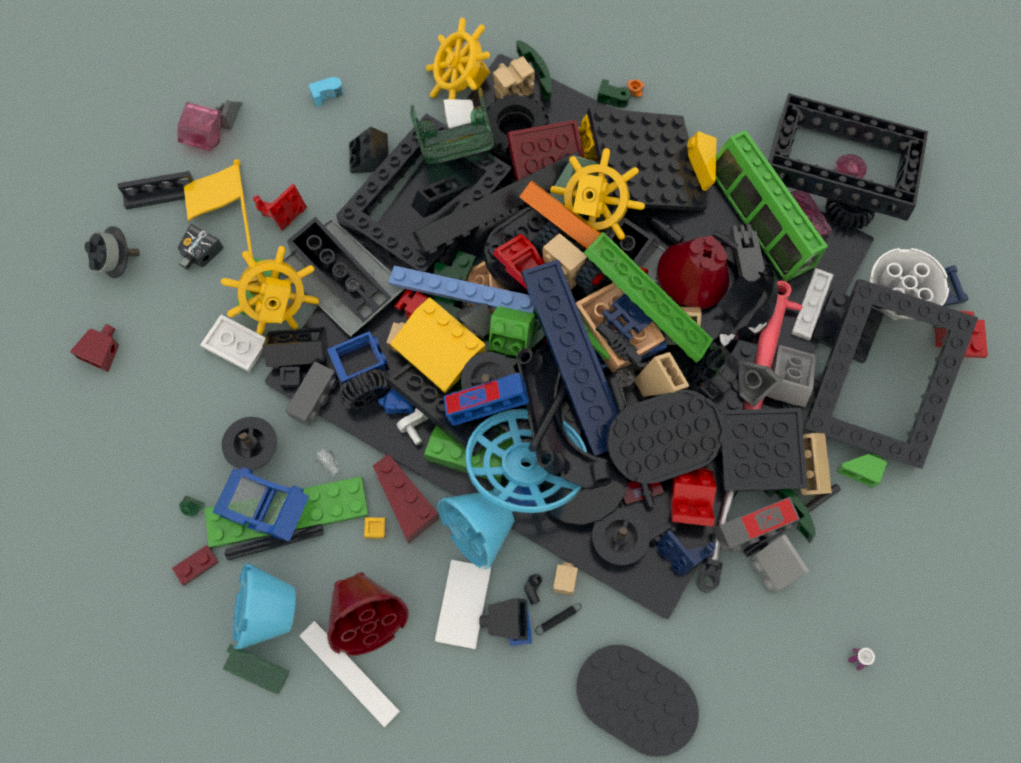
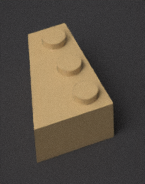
M825 433L803 434L807 489H800L802 495L832 493Z

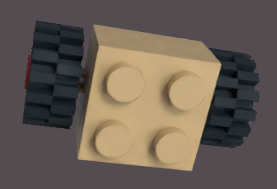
M548 222L547 226L544 225L543 229L539 230V234L535 236L536 239L533 241L535 248L543 255L544 264L558 259L570 290L576 285H579L587 293L596 290L598 285L600 286L601 282L606 279V275L603 274L602 270L594 262L587 261V256L566 239L567 233L554 223Z

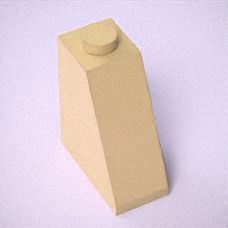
M670 352L654 357L634 380L643 397L670 392L674 393L689 387L688 382Z

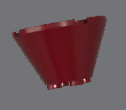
M713 236L700 237L670 246L659 259L657 269L659 284L662 290L681 306L684 304L705 309L716 305L727 293L730 281L727 254L723 246Z
M363 572L357 573L355 576L345 580H338L334 584L327 631L328 644L335 653L345 652L349 656L362 655L379 649L395 638L394 633L400 627L401 629L405 627L409 617L408 608L402 599L367 577Z

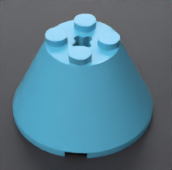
M495 488L487 491L496 498L500 494ZM480 492L441 499L437 505L438 513L443 526L448 525L452 535L450 538L475 566L478 568L484 566V569H488L494 562L515 522L512 514L514 511L496 505Z

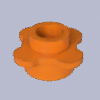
M637 79L628 81L627 85L631 95L641 97L644 83Z

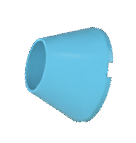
M245 563L239 577L241 585L239 593H236L233 618V641H237L234 649L239 650L289 633L294 619L296 600L294 586L250 563Z

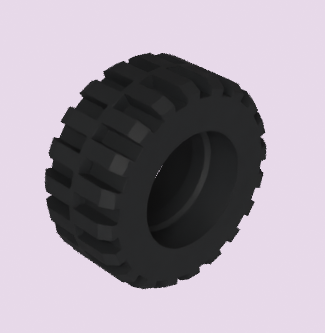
M508 94L504 95L502 99L499 97L494 100V104L490 103L487 110L483 113L481 126L485 149L499 160L506 161L510 165H513L508 138L500 129L511 122L524 123L530 128L550 124L549 116L542 104L538 105L536 99H529L527 95L519 96V94H514V96H509Z

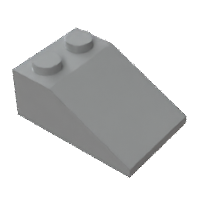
M779 345L772 370L783 381L767 397L796 406L806 407L813 391L816 355Z
M785 534L751 558L753 568L757 573H761L764 578V585L773 594L809 572Z

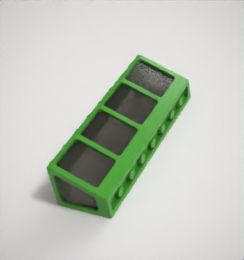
M744 130L731 136L716 155L715 181L745 225L751 224L752 231H757L760 247L783 281L787 282L815 268L826 251L827 244L748 132Z

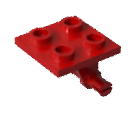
M294 184L289 186L273 203L262 201L259 195L253 197L256 209L262 213V216L271 217L281 231L289 226L307 208Z

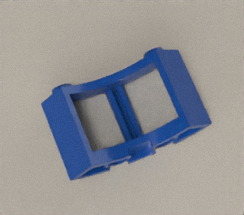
M244 467L233 469L212 513L244 526L247 523V528L256 532L290 541L309 496L304 494V490L298 486L286 487L253 475V471Z

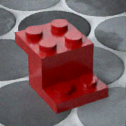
M960 311L974 316V311ZM977 320L964 355L967 358H986L988 356L985 320ZM934 327L936 347H942L943 343L941 341L942 338H945L948 329Z
M699 468L673 477L670 499L672 522L714 526L713 505L716 484L713 471L707 468Z

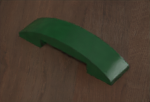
M521 40L516 41L517 54L520 58L523 56L528 63L531 62L540 77V91L547 103L551 102L552 84L547 65L531 46Z
M763 490L768 497L776 493L781 500L788 497L791 498L800 518L796 529L811 543L816 535L815 527L810 513L800 498L792 490Z

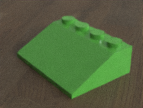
M436 425L424 453L426 461L468 473L465 463L466 450ZM499 428L501 430L500 435L504 434L505 432ZM510 438L503 441L498 447L506 451L510 446L514 445L513 439ZM484 448L475 457L472 455V468H484V455L487 448ZM492 453L490 468L501 467L502 458ZM504 474L493 475L498 483L502 482ZM478 476L481 478L488 479L487 476Z

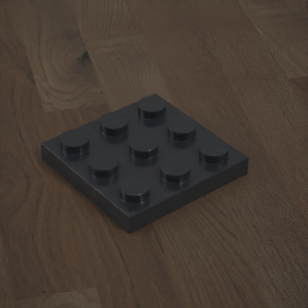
M836 289L830 291L812 339L832 348L850 296ZM872 307L853 359L860 363L866 362L884 313Z

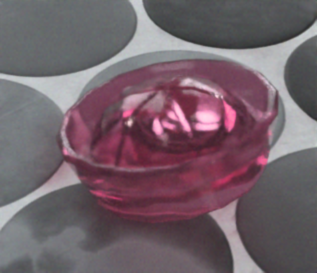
M843 155L836 162L835 168L837 172L855 175L858 178H863L867 172L866 163L857 155Z

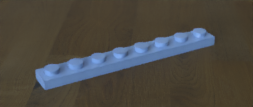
M399 266L393 267L388 281L391 286L475 305L487 303V306L493 309L502 306L535 313L530 295Z

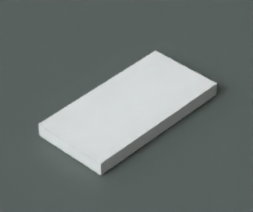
M451 560L435 642L476 650L480 630L479 618L483 614L491 567L488 569H484V566L478 568L472 563Z

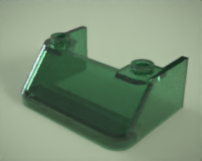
M478 88L481 106L474 108L470 114L472 123L437 132L433 122L429 120L419 122L415 106L411 105V119L423 159L426 163L431 165L492 149L494 137L482 88Z

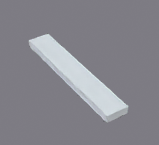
M315 621L300 635L301 639L384 727L400 713L397 707L345 652L337 654L330 648L327 641V633Z

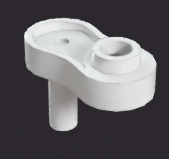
M416 408L414 413L401 419L397 423V427L401 433L408 432L415 445H418L422 440L414 427L429 418Z

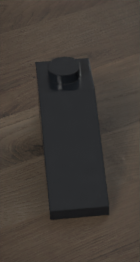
M452 175L418 189L411 206L425 218L442 209L466 190L468 185L458 175Z

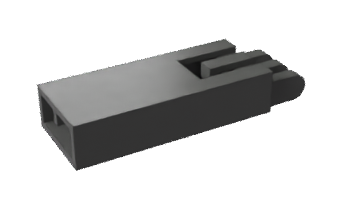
M743 224L739 225V231L736 225H732L733 236L731 240L739 244L734 251L739 276L742 275L752 284L761 277L758 272H763L765 269L757 231H752L751 224H746V231ZM741 242H744V246H748L749 248H742Z

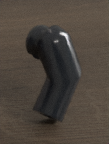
M539 574L531 575L524 586L531 606L540 602L536 592L542 582V577Z

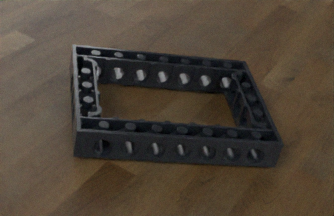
M788 93L768 162L786 187L908 221L916 207L928 131ZM798 126L899 153L900 159L895 186L883 185L873 182L874 180H865L855 177V175L837 172L835 169L830 170L819 167L817 164L812 165L799 159L789 158Z
M426 113L336 214V217L341 227L398 266L433 274L435 262L442 264L462 240L461 235L455 237V242L447 246L444 243L439 245V250L428 254V252L422 253L421 250L370 217L371 212L379 203L383 202L382 199L390 190L394 189L395 184L405 177V173L412 165L416 164V160L423 153H426L427 148L432 142H434L436 150L446 153L452 160L455 159L460 162L467 170L469 168L480 177V180L452 213L507 186L512 180V167Z
M862 279L855 281L803 428L816 433H825L827 437L923 469L978 317ZM872 306L877 309L895 312V315L898 316L904 315L913 318L916 322L923 321L932 324L938 329H948L945 338H942L941 342L943 344L939 355L935 357L934 361L936 363L932 374L928 376L929 382L925 393L921 395L920 407L918 412L914 414L916 418L911 431L907 433L909 435L907 442L832 417Z

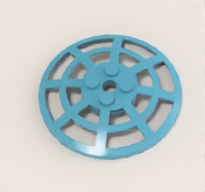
M527 409L500 412L483 421L469 438L465 463L471 482L488 500L503 508L517 512H545L567 503L582 488L565 481L562 475L557 477L545 471L538 465L536 453L528 449L530 443L521 441L520 436L532 437L531 430H518L516 419H529ZM508 421L510 431L498 436L492 442L482 436L492 426ZM563 421L572 441L587 453L581 437L570 425ZM510 438L513 439L514 445L510 446L506 451L498 447L503 441ZM476 442L487 448L484 455V468H472V452ZM492 453L502 458L501 467L490 468ZM528 462L531 464V466L524 467L521 465V463ZM504 474L510 482L504 488L495 480L493 475ZM475 476H487L490 483L501 492L496 498L487 492L479 484ZM545 480L555 484V486L543 493H540L537 486ZM517 486L529 487L532 495H521L513 491ZM561 487L573 489L569 495L555 503L546 505L543 499L554 494ZM508 497L527 501L535 500L537 506H519L505 501Z

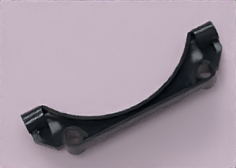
M548 342L537 349L535 354L530 349L524 348L516 356L519 373L526 384L529 403L526 404L532 438H534L555 399L562 381ZM560 404L535 451L538 465L551 475L561 472L562 478L565 481L588 490L609 485L612 479L607 460L586 453L572 441L562 420Z

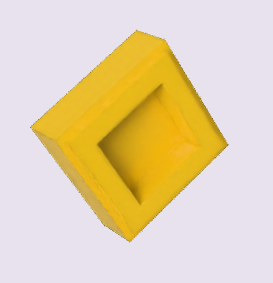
M365 517L364 538L385 539L386 518Z

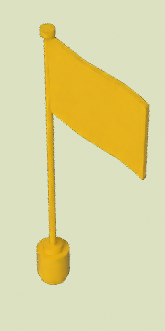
M235 159L232 166L184 186L187 217L189 222L203 213L224 207L240 198L248 251L253 258L239 169L241 163L240 160ZM256 276L249 281V283L261 285ZM249 291V293L251 294H259L257 292Z

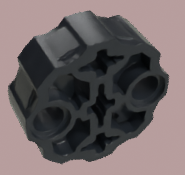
M710 345L702 359L696 363L691 358L686 368L682 370V374L689 384V387L685 388V390L696 391L704 397L713 400L731 386V382L739 371L737 367L738 360L724 346Z

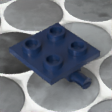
M671 530L656 545L659 553L669 560L673 570L682 577L703 559L710 557L716 548L714 543L709 542L707 545L687 550Z

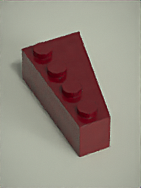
M389 454L373 465L409 544L439 520V515Z

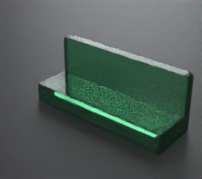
M232 644L229 645L226 652L230 653L223 667L224 670L275 694L280 693L290 671L243 649H234Z

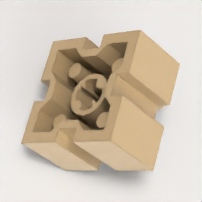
M523 56L513 60L509 67L501 63L498 69L493 72L494 94L497 98L500 97L502 99L504 95L508 94L509 96H514V94L528 96L534 93V83L532 81L534 80L535 71Z

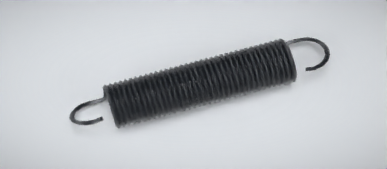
M570 606L541 624L543 633L570 618L578 611L573 606Z

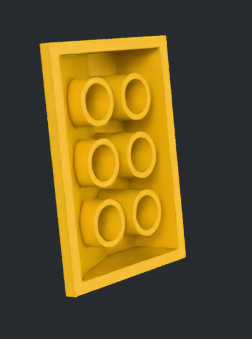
M430 297L414 311L390 343L397 352L444 393L461 379L463 368L472 357L486 352L485 343Z

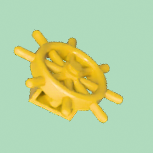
M460 18L458 32L449 35L446 39L443 35L438 36L437 39L441 45L436 53L434 64L426 66V71H433L434 79L437 83L430 92L431 98H435L441 89L449 91L448 100H455L457 92L464 90L468 86L471 90H476L490 74V70L483 62V60L490 57V53L482 52L480 42L478 41V38L485 30L483 24H480L471 35L465 32L466 19Z
M608 148L603 150L600 164L589 165L583 168L577 158L571 156L569 162L576 173L570 178L566 188L552 186L550 188L551 193L564 195L565 207L595 230L600 231L612 228L617 238L623 240L625 234L618 225V222L623 218L628 208L637 210L645 208L644 203L629 200V189L626 183L639 173L638 168L634 167L621 175L616 170L608 167L610 156ZM606 174L614 180L611 184L607 183ZM619 188L620 198L607 196ZM606 204L618 206L613 215ZM580 214L588 215V221L582 218ZM603 214L606 220L596 222V218Z
M284 246L278 247L275 260L268 259L255 262L248 251H243L242 257L249 267L242 273L239 281L228 278L221 279L222 285L237 288L240 303L229 310L227 316L232 318L244 311L248 316L259 321L256 333L260 335L264 334L266 323L282 324V321L286 320L292 329H298V324L292 316L299 310L302 302L315 305L319 303L317 297L304 295L301 280L303 277L314 272V267L309 265L297 272L289 264L283 262L286 251ZM271 270V277H265L263 272ZM280 272L288 276L284 280L278 279ZM256 276L261 285L252 284L249 281ZM293 283H294L295 288H296L295 293H294V292H290V291H291V286H290V285L293 284ZM246 290L259 294L247 300ZM288 299H291L292 302L287 306Z

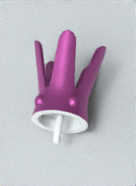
M853 648L852 650L857 654L848 658L850 663L859 662L857 666L859 671L866 665L872 664L875 660V655L869 648Z

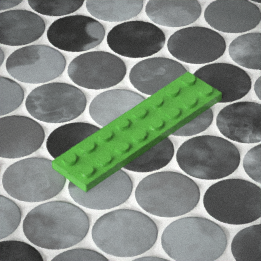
M602 232L585 250L584 254L633 303L637 304L644 311L645 315L650 317L675 344H678L688 357L697 363L702 359L713 339Z
M362 476L302 488L304 490L303 493L308 495L309 498L295 530L369 516ZM276 494L264 523L275 524L288 494ZM262 497L230 503L228 509L252 518ZM215 506L205 508L210 548L271 536L248 529L247 523L244 526L213 514Z

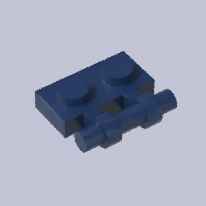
M626 294L622 295L612 304L611 307L615 310L614 313H611L608 309L602 313L606 318V322L609 325L612 324L629 341L634 338L629 332L633 329L639 334L653 321ZM621 317L627 325L623 326L618 318Z

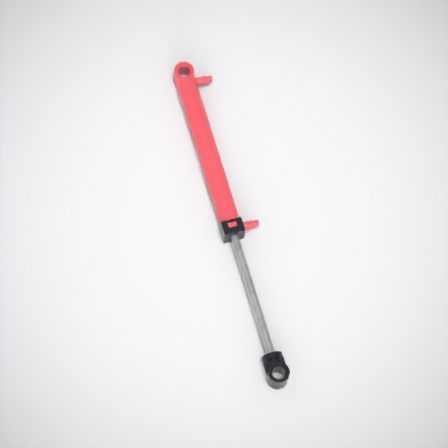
M778 281V291L783 295L778 294L774 314L767 327L760 332L754 364L768 366L770 369L772 368L786 308L801 311L803 307L796 302L788 300L791 286L785 281ZM764 398L755 407L744 400L742 410L761 409ZM726 491L718 526L728 521L735 491ZM716 536L714 539L716 548L710 559H703L696 581L698 589L703 593L713 592L720 584L723 563L718 561L721 547ZM710 577L713 585L707 586L703 578Z

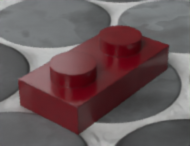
M206 545L172 567L180 583L185 586L219 562L210 547Z

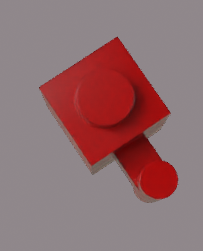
M406 289L394 306L399 311L404 305L406 306L404 310L407 320L428 299L419 292H416L411 299L410 297L413 292Z

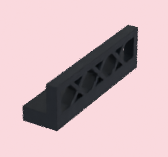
M190 171L118 183V189L123 195L124 207L127 210L184 200V186L195 180Z

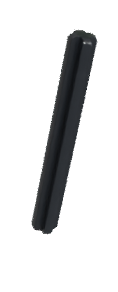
M322 524L294 530L290 541L268 537L227 548L225 550V557L227 560H233L318 537L324 534V528Z

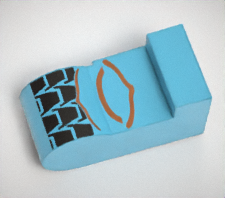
M330 77L308 84L316 107L323 105V100L331 97L338 98L343 94L341 80L337 77Z

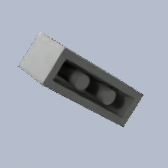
M314 361L285 410L288 416L307 426L315 422L320 407L324 406L328 400L330 390L334 389L337 385L338 377L335 371Z

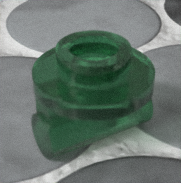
M185 496L180 502L179 507L184 515L194 517L203 509L204 502Z

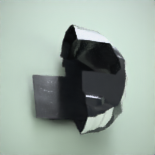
M765 264L764 271L758 272L761 277L752 284L740 275L717 304L728 313L719 334L723 346H733L740 339H748L758 335L767 327L774 314L778 297L777 277L771 266Z

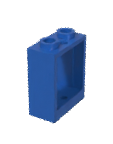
M370 331L327 349L342 385L348 382L349 379L354 378V376L360 373H365L367 370L386 371L385 364L388 362L384 353H379L378 347H380L378 339L376 336L372 337ZM370 344L378 364L347 376L339 357Z

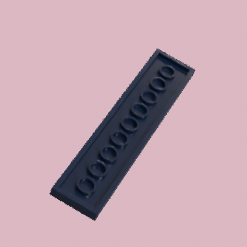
M557 259L523 270L521 275L588 447L594 456L607 452L606 439L608 429L619 412L560 262Z

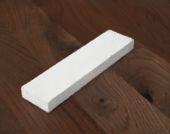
M815 268L802 302V310L798 313L791 334L810 340L833 274Z

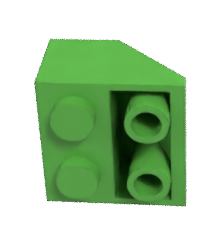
M498 306L491 315L488 350L517 356L520 350L524 348L529 349L534 332L535 314Z

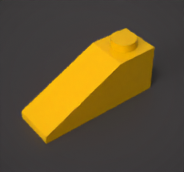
M698 131L688 140V157L702 190L706 191L716 180L717 138Z

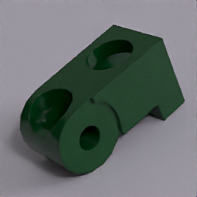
M602 79L597 101L624 108L629 104L631 92L626 87L618 88L609 85V80Z

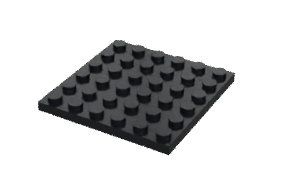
M589 107L587 115L598 163L600 164L603 150L608 148L610 150L608 167L616 170L621 175L634 167L639 170L637 175L626 182L629 189V200L642 202L645 204V208L704 211L707 208L702 187L688 157L687 143L689 136L683 116ZM605 175L607 183L611 184L614 180L609 175ZM619 188L607 196L620 198Z

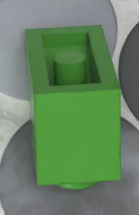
M867 454L843 463L837 468L836 472L874 488L881 482L887 461L882 460L878 455Z

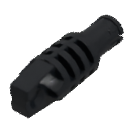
M602 321L595 330L608 341V346L625 362L628 360L634 366L641 362L642 357L636 352L638 349L620 332H615L605 321Z

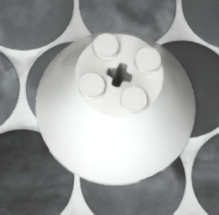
M897 248L890 250L875 262L870 273L871 283L942 306L949 294L946 279L948 276L942 265L930 254L918 249ZM879 309L884 315L891 317L893 320L913 319L904 315H895V312L886 309Z

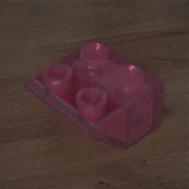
M187 102L177 125L178 142L211 151L220 144V111Z

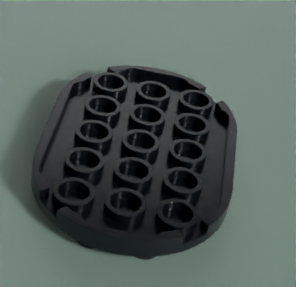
M527 206L497 226L487 238L484 246V261L492 277L505 288L521 293H528V290L505 270L506 267L493 253L496 248L521 233L534 244L533 241L536 239L535 236L539 234V230H542L543 226H547V223L551 221L532 206ZM566 236V239L572 244L577 242L571 236ZM537 250L543 260V255Z
M692 390L670 392L630 405L616 415L607 433L606 445L608 455L616 470L629 480L638 483L661 482L709 464L717 456L721 443H723L725 434L724 422L719 409L709 398Z
M625 645L606 646L590 655L580 669L576 689L579 704L584 714L596 726L635 751L648 756H667L681 750L693 737L699 719L698 703L693 690L682 677L644 653Z

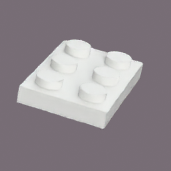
M220 315L200 346L250 372L263 353L262 346L265 337Z

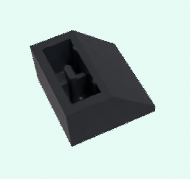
M370 126L349 142L350 173L374 172L388 157L387 133Z

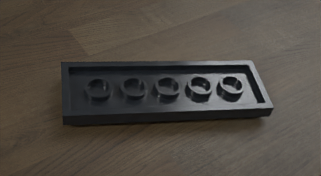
M411 363L404 366L387 380V384L465 450L474 430L486 420L485 417H481L453 426L446 416L444 396L454 391L449 389L444 393ZM494 425L485 431L482 436L492 442L500 435L501 430ZM476 442L472 455L475 457L485 447Z

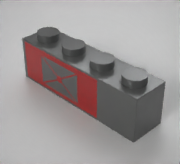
M788 497L712 529L722 551L730 549V552H734L742 548V543L747 542L748 545L760 541L759 536L765 535L767 538L777 534L776 529L782 527L784 531L794 527L793 522L800 520L791 498Z

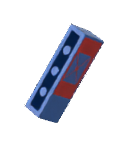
M520 373L511 374L504 378L492 380L444 396L446 416L453 426L529 403L526 384Z

